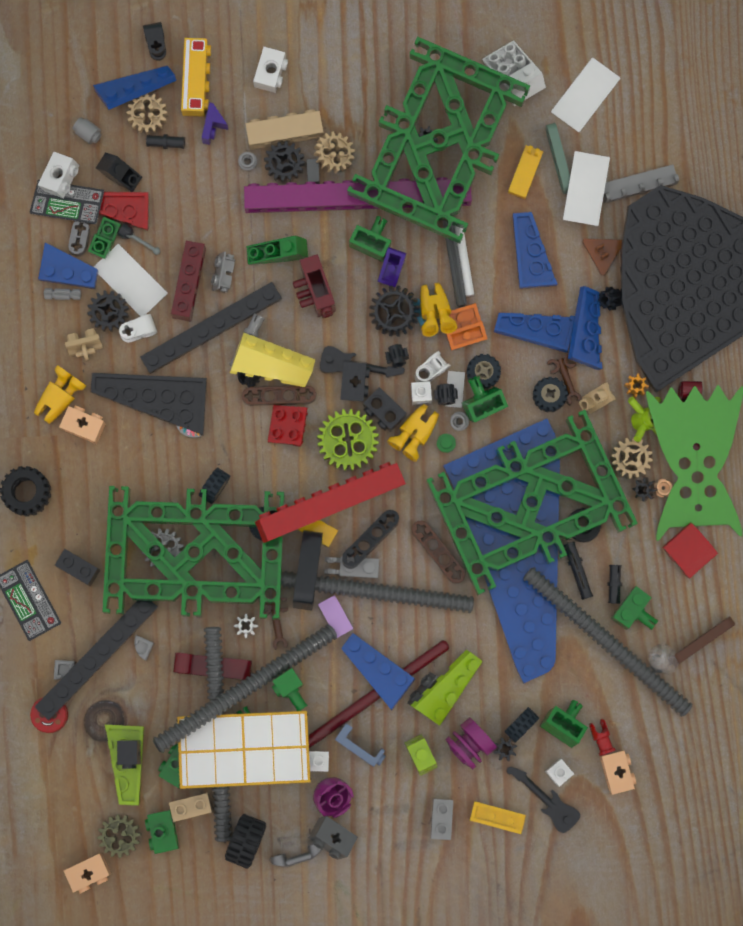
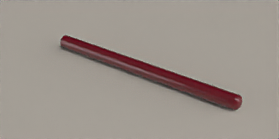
M444 640L440 641L402 669L413 676L448 651L449 644ZM375 689L308 735L309 749L379 700L381 697Z

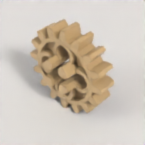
M147 93L145 97L140 96L138 100L133 99L134 104H128V108L131 111L126 112L127 116L130 117L128 122L133 123L132 128L136 129L138 127L139 133L145 130L147 135H149L150 130L156 133L157 127L162 129L161 122L166 123L167 120L164 116H168V112L165 111L167 107L166 104H162V98L156 100V94L149 97ZM146 102H149V103H150V104L148 105V108H149V111H150V113L148 114V117H149V120H150V124H149V125H145V123H146V118H145L146 109H145L144 104H145ZM156 111H159L160 114L155 116ZM136 112H141L139 116L135 115Z
M334 131L329 135L325 133L322 136L323 138L320 137L317 141L318 143L314 146L317 150L314 156L319 157L316 162L322 163V169L326 166L327 172H330L332 169L334 173H338L339 170L343 172L346 167L352 164L350 161L355 158L351 155L355 152V149H350L353 143H347V136L341 138L340 132L337 136H335Z

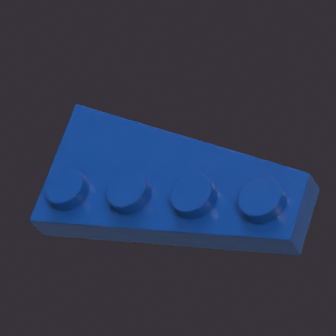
M168 66L96 84L93 87L107 109L110 110L176 81V77Z
M532 212L513 213L519 289L557 286L556 278L552 272V267L548 261L546 250L542 244Z
M583 286L579 290L568 359L600 370L602 369V362H600L602 345H599L601 326L598 324V317H600V302H598L600 292Z
M499 313L494 333L567 353L575 316L561 317V315L542 316V314Z
M352 633L341 649L392 711L415 678Z

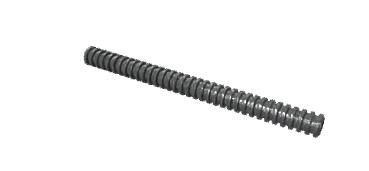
M533 567L524 575L523 580H527L528 585H533L532 588H536L538 593L541 592L542 597L545 596L547 601L550 600L552 605H556V609L559 608L561 613H565V617L568 616L570 621L573 620L575 625H579V629L582 628L584 633L587 632L588 637H593L592 640H596L598 645L601 644L602 649L605 648L607 653H611L610 656L616 657L615 660H619L621 665L624 664L625 669L628 668L630 673L633 672L635 677L638 676L639 681L642 680L644 685L647 684L648 689L651 688L653 693L656 692L658 697L661 696L662 701L665 700L667 705H671L670 708H675L676 713L679 712V715L682 717L691 710L693 704L691 702L688 703L687 698L684 699L682 694L679 695L677 690L674 691V687H670L668 682L665 683V679H660L659 674L656 675L654 670L651 671L650 666L647 667L645 662L642 663L640 658L637 659L636 654L633 655L631 650L628 651V647H624L622 642L619 643L617 638L614 639V635H610L608 630L605 631V627H600V623H596L595 619H591L590 614L587 615L586 611H582L581 607H577V603H573L572 599H568V595H563L564 592L559 591L558 587L555 588L554 583H550L549 579L546 580L544 575H540V571H536V568Z
M288 571L282 572L281 586L283 588L288 586L289 589L294 587L295 589L297 573L293 574L294 572L292 571L290 573ZM323 576L317 577L315 590H318L319 593L321 591H324L325 594L330 592V594L336 593V595H339L340 593L342 596L347 594L348 597L354 595L355 598L360 596L362 599L363 597H366V599L372 598V600L376 598L378 601L384 599V602H387V600H390L391 603L396 601V603L402 602V604H405L406 602L408 605L413 603L414 606L420 604L421 607L426 605L428 608L429 606H432V608L438 607V609L442 607L444 610L450 608V611L456 609L458 612L462 610V612L468 611V613H471L474 603L473 596L469 598L467 595L461 597V594L455 596L454 593L449 595V593L443 594V592H440L439 594L437 591L432 593L431 590L425 592L424 589L422 591H419V589L413 590V588L407 589V587L403 589L401 586L395 588V585L389 587V585L383 586V584L377 585V583L373 585L371 582L366 584L365 581L359 583L358 580L356 582H353V580L347 581V579L341 580V578L337 580L335 577L329 579V576L323 578Z
M325 625V628L322 627L320 631H316L315 635L311 634L310 638L307 637L306 641L302 640L301 644L291 647V650H287L286 654L282 653L281 657H276V660H272L271 664L267 663L266 667L262 666L261 670H256L255 674L252 673L250 675L251 677L247 676L245 681L241 680L240 684L236 683L235 687H230V690H226L225 694L221 693L220 697L216 696L215 700H210V703H206L205 707L201 706L199 711L195 710L194 714L190 713L189 717H184V720H180L179 724L175 723L173 728L169 727L168 731L164 730L163 734H158V737L153 738L154 745L159 752L164 753V749H170V746H174L175 742L179 743L181 738L185 739L186 735H191L190 732H196V728L200 729L201 725L205 726L207 721L211 722L212 718L215 719L217 717L216 715L220 716L222 711L226 712L227 708L231 709L232 705L235 706L237 702L242 701V698L246 699L247 695H252V692H256L257 688L261 689L262 685L266 686L267 682H272L273 678L276 679L277 675L280 676L282 672L291 669L292 665L296 666L297 662L301 663L302 659H307V656H311L312 652L316 653L317 649L320 650L322 646H327V643H331L332 639L336 640L337 634L331 625Z
M220 627L204 628L206 632L204 635L206 641L204 643L207 646L205 647V650H207L205 662H207L206 668H208V671H206L208 675L206 678L208 681L207 687H209V690H207V693H209V696H207V699H209L208 704L210 700H215L216 696L220 697V694L225 691V689H222V686H224L222 682L224 671L221 670L223 664H221L223 652L220 651L222 649V646H220V643H222V640H220L222 636L219 632L221 631ZM228 786L212 788V791H214L212 797L215 798L213 800L215 804L213 815L216 816L214 822H216L214 834L217 835L215 837L217 842L230 841L232 837L230 836L232 824H230L231 818L229 817L231 815L229 811L231 806L229 805L230 799H228L230 793H228L230 787Z

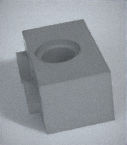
M433 798L431 839L451 840L453 800Z

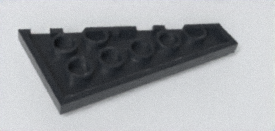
M92 373L91 393L204 436L207 378Z

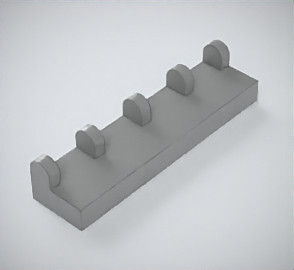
M669 165L606 182L604 190L605 203L650 192L660 185L666 187L676 185L679 182V176L675 172L674 165Z

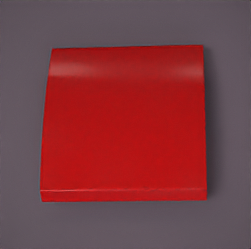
M691 522L662 547L671 560L678 565L689 579L718 554L709 541Z

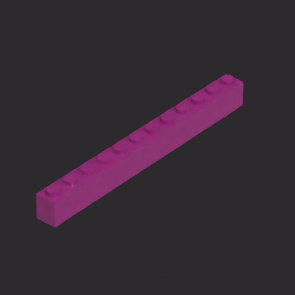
M446 177L436 178V182L442 197H444L451 180H448ZM407 178L399 179V181L390 180L387 188L424 204L415 181H410ZM345 180L342 183L325 181L323 184H316V182L310 181L297 185L296 182H288L286 185L268 183L267 186H259V184L252 183L244 186L245 213L379 208L348 195L347 190L349 186L362 193L366 186L354 183L351 180ZM455 186L453 191L456 194H460L463 192V188ZM471 187L462 206H471ZM376 190L368 192V196L372 198L378 195ZM405 205L403 208H413V207H412L411 205Z

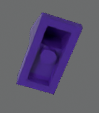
M210 102L202 133V142L210 145L211 139H215L216 128L229 130L227 123L215 105Z
M388 247L377 282L395 288L405 263L406 253Z

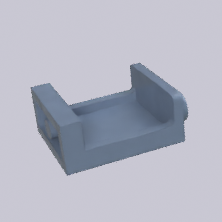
M346 723L335 740L374 767L376 764L380 766L386 757L383 754L385 750L381 748L376 757L371 756L346 738L353 729Z

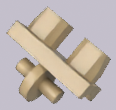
M94 328L86 330V337L79 339L76 333L67 335L65 345L70 357L75 355L77 357L84 356L87 361L90 360L89 354L96 353L95 350L103 348L99 334L96 333Z
M607 382L581 397L582 400L579 401L582 410L592 414L616 400V398L610 391Z

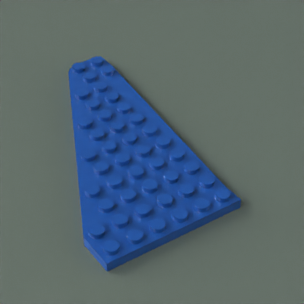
M544 419L445 464L443 467L455 490L457 482L494 465L503 467L496 452L497 448L504 446L503 453L507 460H511L515 456L512 448L508 449L507 445L515 441L523 459H525L528 450L555 439L556 435L548 419ZM546 448L545 452L548 456L552 457L555 455L553 448ZM560 459L543 466V468L560 474ZM512 463L510 465L513 472L520 471L519 464ZM478 478L475 480V485L482 488L485 486V481ZM516 478L472 499L516 515L528 483ZM546 490L535 519V523L547 527L559 522V494ZM528 498L526 500L529 507L536 506L535 499ZM494 513L491 515V520L494 523L501 522V516ZM465 517L482 555L520 539L517 536ZM544 533L542 536L545 542H552L551 534ZM554 544L548 547L551 558L555 560V562L547 564L541 548L538 546L535 555L499 571L489 569L496 584V588L489 592L514 665L523 684L549 672L556 660V605H552L550 600L547 601L545 596H541V592L538 593L536 588H532L533 585H528V581L523 580L524 575L531 568L535 567L536 571L541 572L540 575H544L546 580L549 579V582L554 583L555 588L557 587L558 549ZM513 548L508 549L507 555L510 558H516L517 551ZM484 576L485 581H486V584H487V586L489 587L490 584L488 583L486 577Z

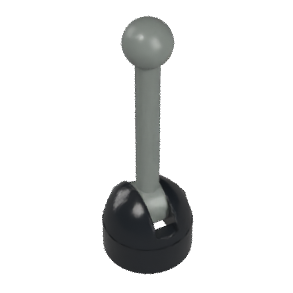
M124 223L117 234L123 239L133 238L151 249L155 255L160 254L158 247H153L135 236L133 228L129 224Z

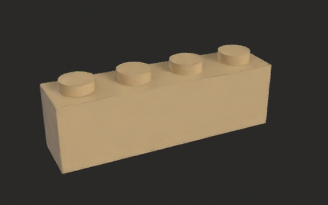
M313 109L307 110L303 114L289 113L285 117L271 116L267 120L253 119L249 123H245L250 150L271 147V145L278 146L279 141L281 145H284L285 141L290 144L319 139L320 137L323 138L322 136L324 135L320 111Z

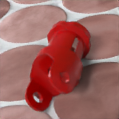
M604 719L600 720L601 733L596 731L593 723L589 724L593 740L597 742L600 751L599 756L616 751L612 747L609 738L610 733Z

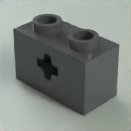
M324 816L317 820L308 838L313 841L314 846L320 849L324 848L332 858L339 860L348 857L358 837L328 816Z

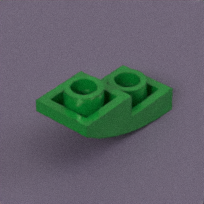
M103 217L97 234H94L88 252L106 259L122 224Z

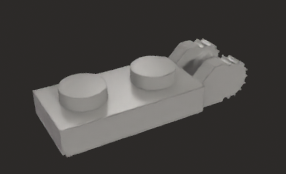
M325 557V562L340 563V570L328 568L324 569V574L340 575V577L378 579L379 559L365 558L357 567L348 569L343 565L342 557ZM347 557V562L352 561L354 563V557Z

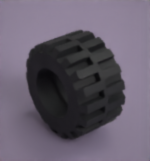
M19 466L16 470L14 468L10 470L11 473L4 476L6 477L5 480L1 481L2 488H0V493L2 496L0 497L5 503L4 505L20 516L37 515L38 511L42 512L44 510L43 507L49 504L48 499L51 498V486L48 479L40 471L30 466ZM23 481H32L36 485L35 496L30 501L20 502L15 495L17 486Z
M243 814L239 818L225 853V860L248 869L252 865L263 838L266 822Z

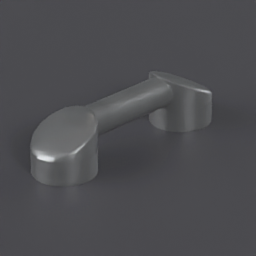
M311 844L307 846L309 850L307 853L286 859L285 853L271 857L270 861L275 866L289 867L315 858L323 849Z

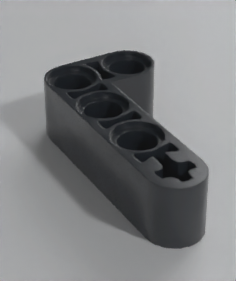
M303 531L293 608L313 610L323 537L321 532Z

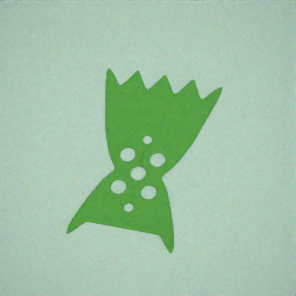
M717 385L708 401L703 398L696 386H694L685 402L680 400L671 387L661 404L649 391H646L648 406L661 449L669 466L678 477L669 493L659 521L656 534L657 541L662 538L670 527H686L690 522L694 526L730 525L742 537V528L738 515L724 485L717 475L722 469L733 443L743 398V386L737 390L731 400H728L721 387ZM695 443L700 444L699 450L693 449ZM707 456L714 457L716 461L712 468L704 466L703 461ZM686 457L690 460L691 465L688 469L680 468L679 460ZM696 471L701 472L704 476L703 481L700 483L692 481V474ZM709 485L716 488V494L713 497L705 495V488ZM685 486L689 487L692 492L691 496L686 499L680 496V489ZM697 504L702 506L701 511L695 510Z

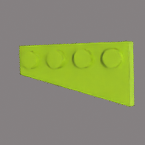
M465 650L449 666V671L445 675H440L436 679L437 683L431 689L427 688L422 693L423 697L418 702L414 701L410 706L440 726L483 661L470 651Z
M105 725L119 805L139 806L144 727ZM141 740V764H136L134 769H122V765H117V741Z

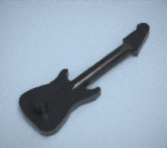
M327 346L321 356L320 370L324 373L343 372V361H352L351 359L356 354L343 353L333 346ZM366 365L370 367V372L386 375L387 378L402 375L405 372L403 367Z
M513 767L507 768L508 774H512L518 781L525 784L548 806L547 809H541V812L547 814L552 819L554 826L559 832H567L580 819L579 811L564 804L554 790H551L553 798L550 799L526 776V772Z

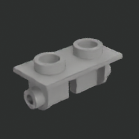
M222 252L216 256L214 262L216 270L211 279L212 291L220 289V292L227 293L230 289L232 276L226 275V272L233 273L234 255H226V252Z

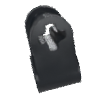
M157 22L143 25L151 58L156 61L164 59L166 47L162 23Z

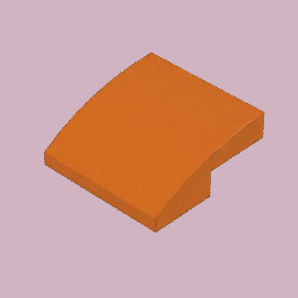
M476 303L451 311L449 316L457 323L456 331L445 334L451 350L488 339Z

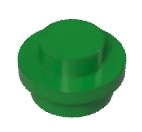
M450 434L440 435L437 439L438 449L444 453L454 450L456 446L455 438Z

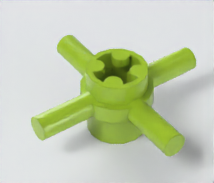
M630 397L628 403L636 411L631 417L632 426L637 431L634 440L640 442L645 431L652 430L657 436L649 407L643 408L634 397ZM655 397V399L660 403L661 398Z

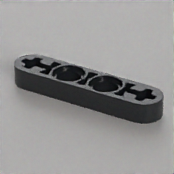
M394 510L385 511L343 553V565L348 569L357 567L397 527L399 522L398 513ZM387 516L389 518L393 516L394 523L390 521L385 528L384 524L387 522ZM379 528L383 534L380 537H375L372 535V530ZM365 541L370 547L367 550H361L358 546L359 543ZM356 550L358 554L354 557L355 562L350 561L348 563L347 556L352 557Z

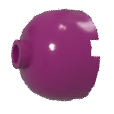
M330 777L317 784L314 789L313 801L315 807L323 816L336 818L343 815L350 808L351 797L353 798L354 795L352 789L345 781L336 777Z

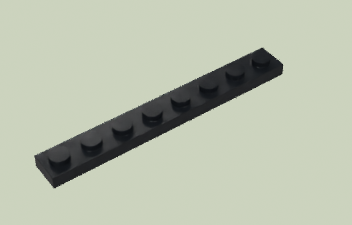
M271 282L140 356L151 374L252 317L254 313L257 314L280 301L282 298Z
M137 600L43 697L35 708L50 721L158 609V606L152 601Z

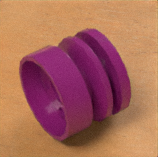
M469 717L460 725L465 734L461 736L454 731L452 734L457 738V741L454 742L449 736L445 740L452 753L463 764L473 770L476 765L471 759L474 757L481 763L482 760L478 753L481 751L488 756L497 746L476 722Z

